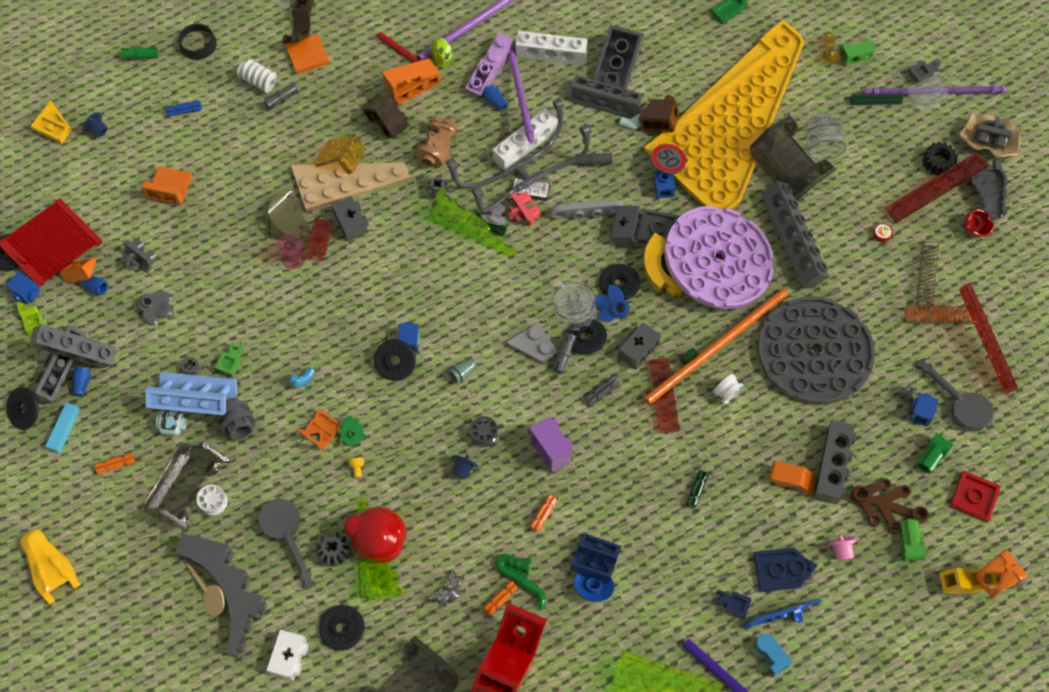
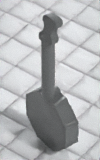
M922 358L915 364L916 368H921L923 373H927L954 398L952 420L963 430L980 432L992 422L993 404L981 393L965 392L961 395L932 368V364H927L925 359Z
M280 498L264 504L258 521L265 536L279 541L285 540L301 574L300 579L305 581V589L308 590L316 586V582L311 579L312 573L308 571L292 535L296 534L301 521L295 504Z

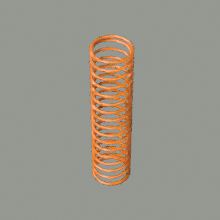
M907 305L905 307L906 322L910 320V306L912 307L911 321H914V307L916 305ZM919 305L921 307L920 322H923V307L926 308L924 313V316H926V318L924 317V321L927 322V307L925 305ZM932 305L930 307L929 322H932V307H934V322L937 320L936 307L939 308L938 322H941V307H943L942 322L944 323L945 320L948 323L950 322L949 308L952 306L939 307L937 305L935 307ZM916 306L917 309H916L915 316H918V317H916L915 320H916V322H918V320H919V311H918V307ZM961 306L952 307V323L954 320H956V323L959 322L958 308ZM967 306V308H970L969 322L972 323L973 320L974 323H980L982 319L981 307ZM961 307V311H960V322H961V323L963 322V320L965 321V323L968 322V310H967V308L965 309V313H964V312H963V307ZM978 308H979V310H980V321H979V322H978V320H977V311H978Z

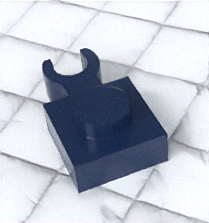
M717 590L715 594L720 595L722 600L713 599V603L715 605H725L726 613L745 619L752 598L734 591L728 596L722 590Z

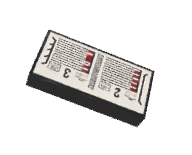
M514 178L512 189L517 184L523 182L524 179ZM537 181L516 193L519 195L527 191L532 199L547 201L550 183Z

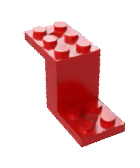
M508 603L505 607L496 639L478 668L471 692H519L533 664L547 619ZM517 626L523 627L526 632H520Z

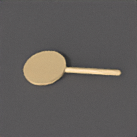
M186 562V566L204 591L203 604L206 612L211 616L220 615L225 604L222 590L217 585H210L206 588L191 564Z

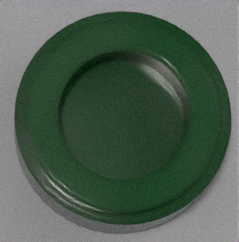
M691 348L681 357L680 362L686 365L699 353L694 348Z

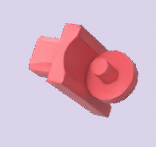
M527 191L519 195L516 192L512 193L511 196L517 207L515 208L514 205L509 207L511 210L508 214L510 220L517 219L518 222H521L523 220L521 215H523L529 226L534 225V219L539 217L541 212L536 204L528 209L525 205L532 202Z

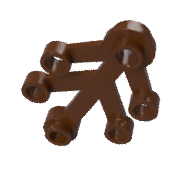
M887 478L881 479L879 483L868 488L856 486L851 490V500L856 505L862 506L868 516V524L871 527H878L881 523L880 516L875 514L871 504L878 506L888 524L887 529L891 534H897L901 528L900 523L894 519L890 510L917 520L919 524H923L929 518V512L923 506L911 509L892 502L899 498H907L911 494V489L907 485H902L898 490L880 498L873 494L879 491H888L891 488V481ZM886 482L888 487H883L881 483ZM901 489H906L908 494H903ZM857 493H861L864 498H858ZM916 514H921L922 519H918L916 517ZM871 518H876L878 523L874 524ZM891 525H896L898 529L896 531L892 530Z

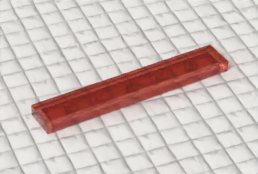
M975 152L887 206L886 212L898 223L988 168V163Z
M971 282L964 284L959 289L960 295L1005 394H1010L1019 388Z

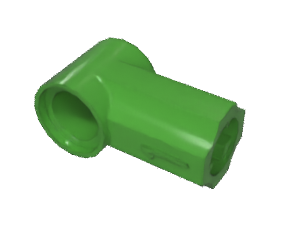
M914 519L901 521L902 560H925L926 547L924 542H921L918 521Z

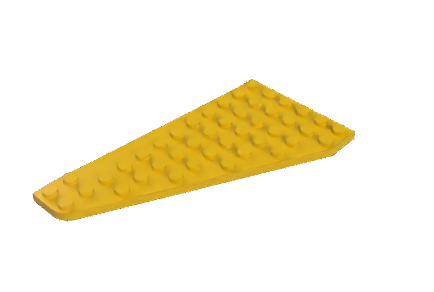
M782 20L767 32L757 45L678 119L674 133L663 132L644 147V152L650 157L653 149L661 144H673L683 150L687 163L680 173L673 175V178L702 206H715V208L725 210L728 208L734 210L740 205L803 47L802 36L786 21Z

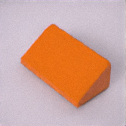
M90 258L72 262L59 273L66 284L88 280L91 277L96 259Z

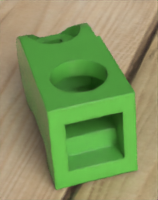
M864 40L860 44L851 46L846 42L841 44L839 54L845 66L871 59L876 46L871 40Z

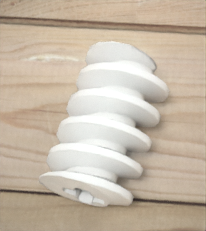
M252 59L247 62L243 61L237 69V76L266 93H269L275 85L276 73L271 72L270 69H265L264 66H260L257 62L254 63Z

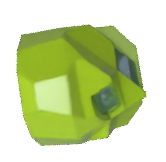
M444 38L435 40L431 46L432 58L437 67L445 68L451 65L453 61L451 47Z

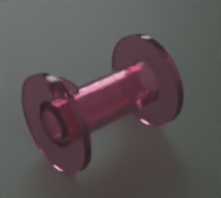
M292 234L281 237L277 243V249L282 255V263L286 268L298 269L305 263L306 256L301 250V240Z

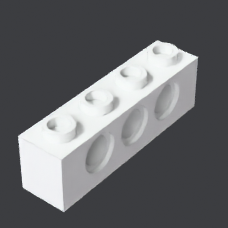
M518 31L516 57L585 65L588 39Z
M546 108L530 120L534 130L535 139L533 143L528 142L523 125L492 149L493 161L500 168L505 170L517 163L556 132L558 119Z

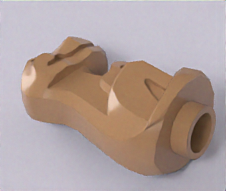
M434 116L429 121L431 131L427 135V140L424 145H419L414 151L417 159L426 167H440L447 161L450 139L457 132L455 122L449 117L441 118Z

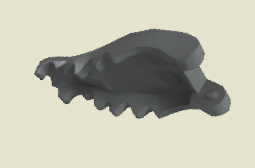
M1000 158L993 159V168L976 169V161L969 160V182L978 194L984 211L990 214V219L1003 218L1007 214L1005 200L1008 183Z

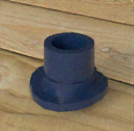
M95 112L86 119L82 131L84 133L88 131L95 137L100 138L106 133L108 127L102 122V115L99 112Z
M454 454L452 458H455V464L451 472L467 479L473 467H478L475 462L469 460V455L467 454L465 457Z

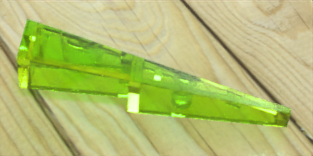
M441 187L429 210L430 220L510 257L514 256L517 252L515 248L505 244L501 236L497 238L490 232L491 227L471 210H467L459 205L458 199L454 198L452 200L446 195L445 188Z
M361 498L356 502L357 514L366 509L367 499ZM358 555L359 598L377 601L406 594L405 588L400 589L396 580L399 578L398 571L393 572L390 562L376 563L368 558L362 559Z

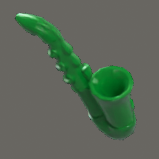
M511 554L499 555L495 559L496 569L502 575H506L516 581L518 585L536 595L539 608L543 610L546 600L545 592L537 584H534L531 580L529 581L525 575L522 576L521 572L529 574L531 557L518 558Z

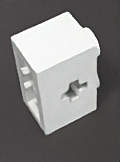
M280 630L266 671L270 675L294 681L295 676H299L301 672L302 655L305 656L309 644L306 643V638L302 635ZM291 652L293 657H289L287 660L285 655H289Z

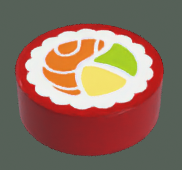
M885 223L876 225L873 231V237L879 242L889 241L893 234L892 228Z

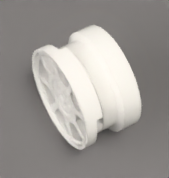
M734 374L726 377L713 391L716 396L722 399L723 404L728 403L733 396L738 395L744 387L742 383L738 384Z
M217 485L204 486L197 494V504L206 515H219L228 504L226 494Z

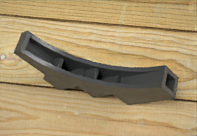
M182 533L175 553L179 558L195 563L206 570L222 588L230 614V637L226 653L231 657L238 658L239 653H243L245 649V635L252 628L251 618L259 620L260 616L264 615L267 608L266 600L262 595L243 591L248 588L250 577H248L249 575L246 570L227 565L231 563L233 558L232 549L228 544Z

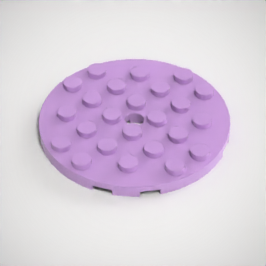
M703 206L692 209L676 220L665 241V260L672 278L687 295L704 305L719 309H735L746 306L763 294L773 277L774 268L772 260L774 256L766 236L753 221L746 220L740 216L739 212L728 208L725 210L715 208V206ZM715 254L722 255L724 260H719L718 258H715Z

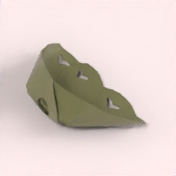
M290 189L282 190L276 194L265 208L264 218L268 230L272 236L308 241L310 235H304V239L300 238L304 232H309V226L307 221L301 217L302 206L300 201H294L297 197Z

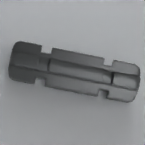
M610 376L606 382H603L592 393L585 396L586 403L592 406L596 403L597 399L600 400L610 392V389H614L618 385L615 377Z

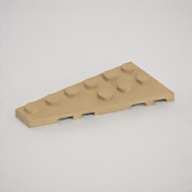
M405 162L291 165L306 212L329 206L350 196L355 198L411 180Z

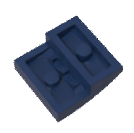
M583 533L570 570L609 583L621 545Z

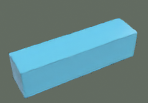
M65 403L45 446L49 451L61 453L80 412L78 406Z

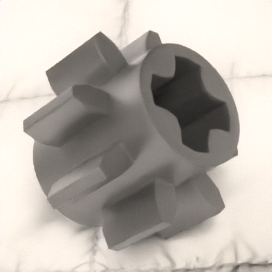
M440 176L434 179L430 178L431 183L426 184L429 197L434 196L436 200L441 197L445 198V192H449L447 179L443 180Z

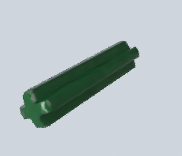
M901 93L852 94L850 96L851 105L902 104L903 94Z

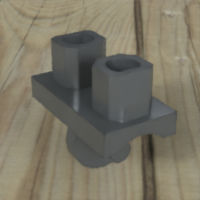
M996 116L994 121L987 120L986 125L979 124L975 133H977V143L987 144L990 136L995 138L993 146L1003 148L1007 140L1012 136L1013 131L1005 130V124L999 123L1000 117Z
M139 239L134 242L124 241L125 250L122 256L125 259L124 266L127 268L133 266L135 268L140 267L148 273L151 270V264L157 260V254L153 250L144 253L145 246Z

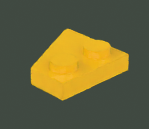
M49 101L31 125L32 130L61 144L72 131L52 101Z

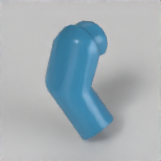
M307 367L302 376L297 377V375L293 374L289 379V383L295 388L306 386L315 374V371Z

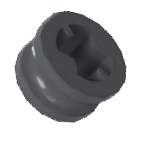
M193 357L185 358L181 363V368L185 374L196 375L200 371V365ZM190 363L193 364L192 370H188V368H186L189 367Z
M909 383L899 397L905 398V402H908L917 388H912Z

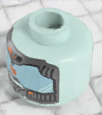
M163 410L156 417V428L159 429L161 434L178 436L182 430L186 429L187 419L184 418L181 411Z

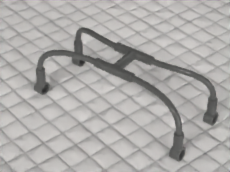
M561 98L552 102L556 109L558 127L551 140L538 152L506 168L500 174L481 182L466 184L458 180V164L455 159L451 158L446 161L454 182L460 187L472 188V194L480 211L486 213L493 210L510 197L512 193L520 192L541 180L547 174L576 162L588 152L592 131L588 124H584L579 127L585 147L579 155L545 171L542 170L533 176H530L523 169L524 166L530 164L532 160L544 153L559 136L564 118V103ZM514 172H517L524 179L523 182L517 184L515 188L487 208L483 207L482 196L484 193L480 186L492 183L502 177H507Z

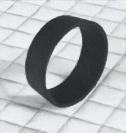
M191 24L185 27L179 34V48L186 58L201 60L209 57L216 49V37L211 29L204 24ZM200 30L211 34L210 43L201 50H188L181 44L184 37L193 31Z

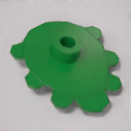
M348 415L345 417V421L340 422L342 428L338 429V433L342 437L340 438L341 443L354 446L366 438V434H363L364 425L358 424V418L353 419L352 416Z

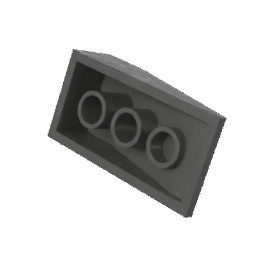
M610 25L593 80L627 89L641 52L644 33Z

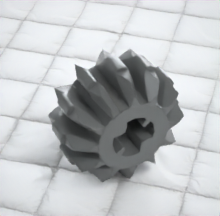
M336 531L334 536L328 532L327 538L320 537L322 543H316L318 550L315 553L317 556H320L319 561L321 563L326 561V565L330 567L332 562H334L335 566L338 567V560L345 562L344 556L350 555L348 550L350 543L346 542V536L340 537L339 532ZM329 548H336V551L329 550Z

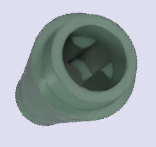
M469 358L451 366L448 375L454 383H462L477 368V363L473 358Z

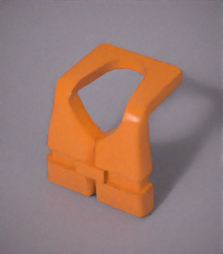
M319 409L306 429L303 431L298 428V432L303 438H308L318 449L322 450L335 438L336 434H339L338 429L342 428V426L334 418L331 419L329 414ZM319 433L320 442L312 438L310 435Z
M1004 550L998 557H995L975 575V578L993 599L1003 590L1016 585L1018 581L1021 582L1026 579L1028 575L1019 564H1015L1016 560L1009 551ZM986 573H995L1000 576L996 588L990 589L985 584L984 577Z

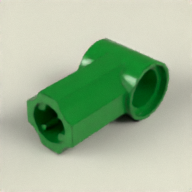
M936 433L916 465L925 473L931 474L939 461L949 452L953 444Z

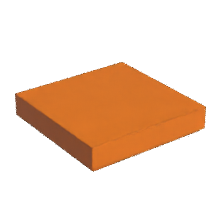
M318 34L309 36L299 43L285 44L296 74L330 64Z

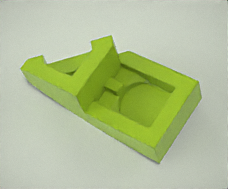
M16 302L25 331L28 336H31L34 327L40 324L45 325L42 313L37 310L36 306H26L22 302Z

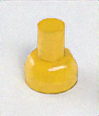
M364 458L349 459L348 464L353 468L354 478L362 477L361 467L364 465Z

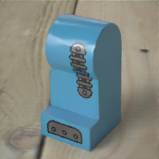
M763 634L757 639L755 649L770 663L771 667L768 671L773 678L791 665V659L771 635Z

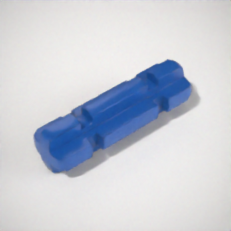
M200 100L193 101V103L186 102L166 107L168 116H175L177 113L178 115L190 113L192 110H202Z

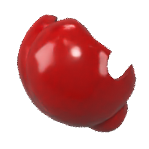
M383 506L369 507L358 514L348 516L344 522V531L351 538L354 551L362 559L368 558L376 563H387L400 555L407 536V529L403 519L390 508Z

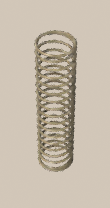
M932 238L925 239V240H935V241H937L936 239H932ZM923 240L916 305L920 301L932 303L929 304L931 306L934 304V285L936 284L935 277L937 271L932 269L927 271H935V273L922 272L921 268L926 265H931L927 267H936L938 265L936 262L938 261V247L940 243L939 241H928L925 243L931 242L938 245H924L925 243L923 242L925 240ZM934 250V251H929V252H937V254H935V253H924V251ZM932 273V274H928V275H935V277H933V276H922L921 274ZM920 289L933 290V292H929V291H922V292H921ZM927 292V293H925V294H933V296H929V295H922V296H921L920 293ZM928 296V297H925V298H933V299H932V300H929V299H919V297Z

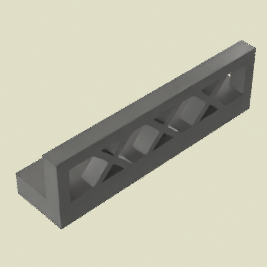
M576 75L570 85L568 101L633 118L637 115L638 106L643 94Z

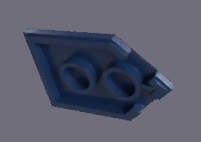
M795 548L753 552L760 593L801 588L817 567V564L801 555Z

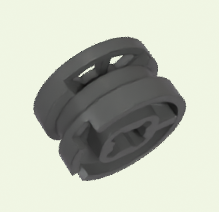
M481 416L471 423L470 436L473 443L479 447H488L495 443L498 437L496 422L492 418Z

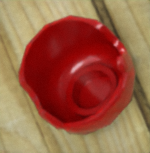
M981 209L971 210L964 218L966 232L973 237L988 236L994 228V222L989 218L990 214Z

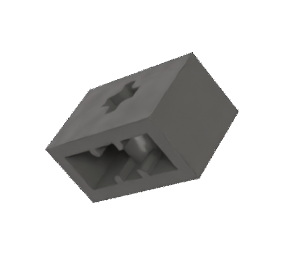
M352 196L331 204L333 213L347 241L368 233L367 226H369L367 218L365 215L361 216L360 204L358 201L354 202Z
M618 206L617 213L614 215V226L610 231V238L616 247L638 246L644 220V214L639 206Z
M642 323L639 327L635 326L628 340L624 339L620 343L618 357L637 370L660 343L661 335L645 323Z

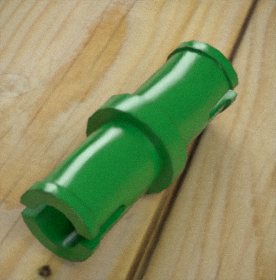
M137 46V48H121L122 59L138 58V60H142V58H158L157 47L142 48Z

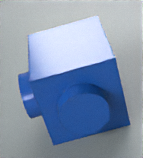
M654 171L653 185L656 199L674 197L675 183L673 175Z
M17 272L6 284V287L12 293L11 296L16 301H24L27 304L35 300L41 291L34 281L20 272Z
M919 393L916 399L913 398L910 403L909 409L912 412L909 420L928 427L933 420L939 399L934 398L930 394Z

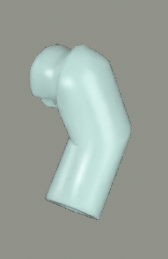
M640 114L631 119L621 117L619 125L634 130L641 126L638 119Z

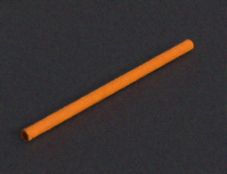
M784 288L779 290L644 397V401L651 405L788 296V292Z

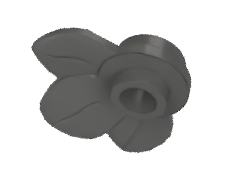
M157 291L152 295H141L138 298L137 305L143 311V319L155 326L158 317H172L174 315L173 309L168 302L173 296L165 291ZM149 300L151 303L146 305L144 301Z

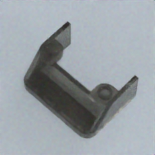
M205 442L183 443L177 449L146 499L142 511L174 528L188 530L190 526L186 523L189 517L188 511L185 509L205 476L215 475L220 468L219 464L228 463L230 459Z

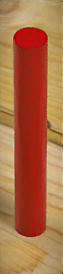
M379 32L377 34V38L411 62L420 61L418 57L384 33Z

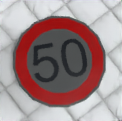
M673 144L658 145L651 154V163L654 168L664 174L674 175L680 173L687 163L683 150Z

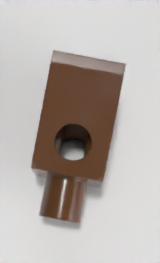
M667 95L664 99H653L638 117L642 130L645 132L674 133L679 117L675 98Z

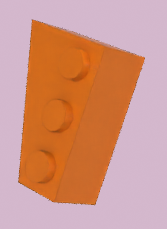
M429 58L382 72L385 92L388 96L395 98L398 105L441 83L440 72Z

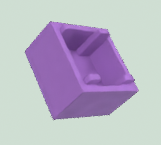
M549 416L530 428V443L551 473L571 461L573 442L569 438L566 439L558 428V421L556 419L552 420Z

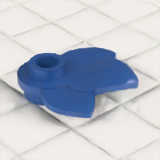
M609 285L608 295L594 297L596 306L601 310L597 317L601 321L611 322L615 318H624L629 313L630 307L624 300V293L615 285ZM623 306L624 310L622 312H618L617 307Z

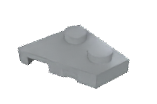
M538 323L507 341L509 347L520 350L522 354L533 357L541 364L546 363L558 354L556 347Z

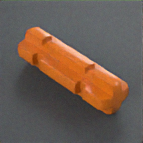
M127 453L124 454V457L117 456L105 460L104 463L103 461L95 463V470L98 474H102L106 470L112 471L125 467V464L127 466L135 463L134 455Z
M547 495L544 500L545 502L542 503L535 515V519L530 524V528L535 532L541 530L542 523H545L552 511V507L557 502V499L552 495Z
M509 581L504 589L502 588L491 598V602H487L483 606L485 613L491 616L496 611V608L504 604L510 598V594L513 595L517 591L518 587L516 584Z

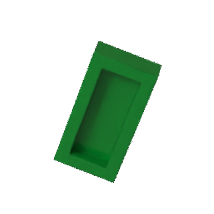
M725 0L713 8L711 14L723 24L747 8L748 2L746 0Z

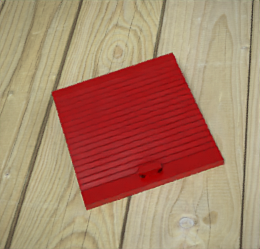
M61 198L52 203L46 210L28 220L22 227L10 233L9 236L0 240V247L38 287L93 246L102 244L97 234Z

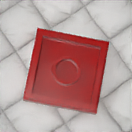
M963 470L949 507L988 523L1001 486Z

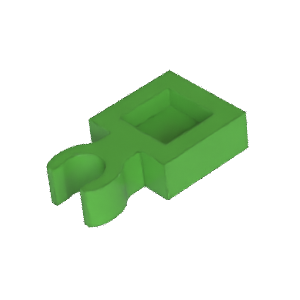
M231 342L228 353L222 352L214 367L216 371L231 377L234 376L241 363V358L238 355L243 352L241 344L237 350H234L235 342Z

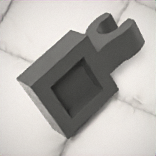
M938 59L929 64L922 61L910 67L908 73L918 85L932 78L934 73L939 71L938 67L941 66V63Z

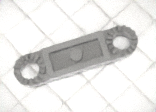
M613 199V201L597 200L574 202L568 205L558 204V206L554 205L550 208V213L554 219H581L584 216L600 217L617 213L618 206H623V202L620 199Z

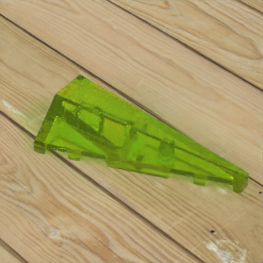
M621 650L610 692H721L723 684Z

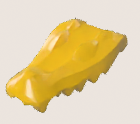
M31 530L21 537L20 544L27 557L33 584L49 605L55 602L50 592L68 580L74 588L81 585L71 562L55 546L48 542L40 530Z

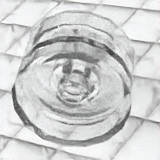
M569 281L557 287L553 294L554 315L557 322L569 330H579L581 327L591 324L596 313L595 295L592 288L581 281Z

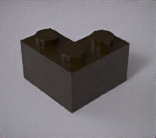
M375 96L361 107L369 122L377 123L387 138L397 137L410 126L407 122V116L400 111L398 102L391 96Z

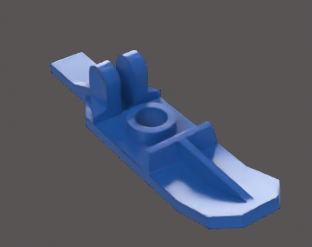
M816 598L753 616L741 627L747 630L756 625L768 622L774 623V617L776 619L785 618L789 612L794 622L801 623L803 621L802 611L810 605L820 603L821 599Z

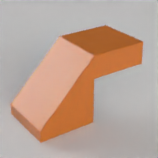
M773 461L769 480L780 487L794 486L806 494H813L817 478L816 474L804 467L779 461Z

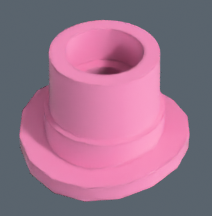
M840 535L838 540L827 543L828 546H833L837 560L854 557L852 546L856 542V537L849 536L843 538V535Z

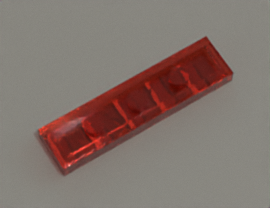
M669 358L651 359L649 361L653 390L671 376ZM672 387L655 401L659 433L679 432L680 430L674 389Z

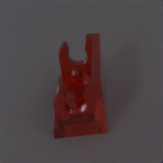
M314 218L306 259L312 260L313 256L319 258V261H322L323 257L326 256L333 222Z

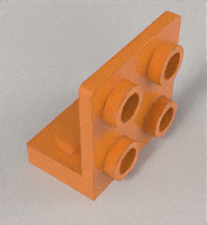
M159 166L152 182L144 181L142 189L148 199L182 205L193 175L189 172Z

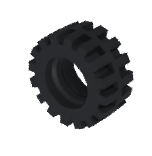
M937 142V144L932 143L924 153L922 159L923 166L926 167L925 170L927 172L930 170L932 175L936 173V176H940V174L945 176L946 173L949 174L954 169L958 160V153H956L955 148L952 149V145L947 146L945 142L943 144L941 142ZM941 155L947 162L939 163L933 156Z

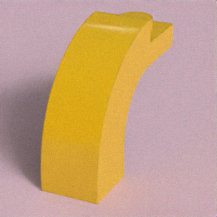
M654 233L645 249V276L649 284L658 293L665 288L669 295L673 297L676 295L680 298L684 291L676 284L673 278L664 272L661 261L665 256L666 239Z
M956 567L940 572L943 593L970 594L986 592L975 578V575L982 568L963 569ZM986 573L984 582L990 589L996 588L1000 576L995 573Z

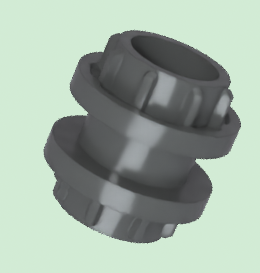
M237 398L226 400L225 415H216V420L221 425L223 435L228 438L242 440L253 432L256 421L253 414L250 413L249 405L245 401Z

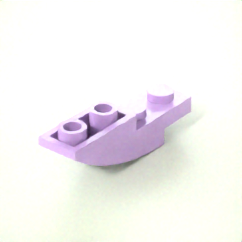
M498 32L484 59L481 58L465 88L466 90L482 96L483 91L493 83L506 63L507 55L515 42L514 38Z

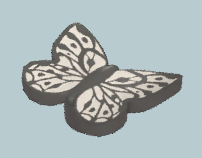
M451 570L444 586L425 599L428 602H437L438 604H443L446 601L452 603L460 595L458 588L461 586L463 579L454 570Z

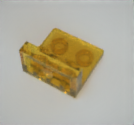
M355 133L343 135L337 139H330L325 143V148L318 155L315 165L319 167L337 161L347 174H352L367 149Z

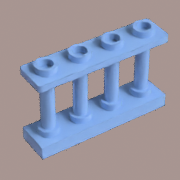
M161 372L160 387L148 386L145 389L146 408L225 415L226 398H236L237 380Z

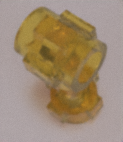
M827 33L824 35L823 45L827 46L824 57L828 62L836 64L840 60V54L834 48L836 36L833 33Z

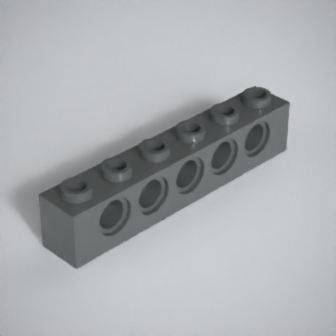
M776 181L761 192V195L802 287L814 288L830 277L827 271L828 267L823 262L820 256L821 252L813 241V234L808 230L806 219L801 214L799 204L793 197L792 188L787 183Z

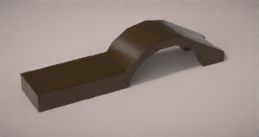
M295 0L292 9L294 30L291 36L284 34L283 44L299 43L308 38L311 29L310 13L314 0Z

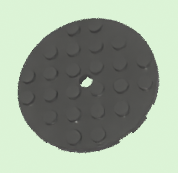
M809 296L796 298L776 308L764 323L758 340L759 360L768 379L787 396L805 403L831 404L850 397L866 382L874 364L875 349L868 327L864 326L858 315L849 307H843L835 303V300L824 297ZM817 346L821 349V352L816 354L811 350V347Z

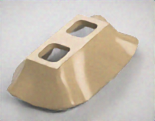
M973 114L969 117L959 134L960 138L966 141L971 148L976 150L988 149L997 157L1016 156L1019 151L1021 135L1019 128L1001 118L999 123L1005 124L1004 129L1013 131L1012 136L1007 140L1003 148L999 149L992 146L994 137L989 136L987 144L977 143L974 140L975 131L979 124L986 125L987 120L994 121L995 116Z

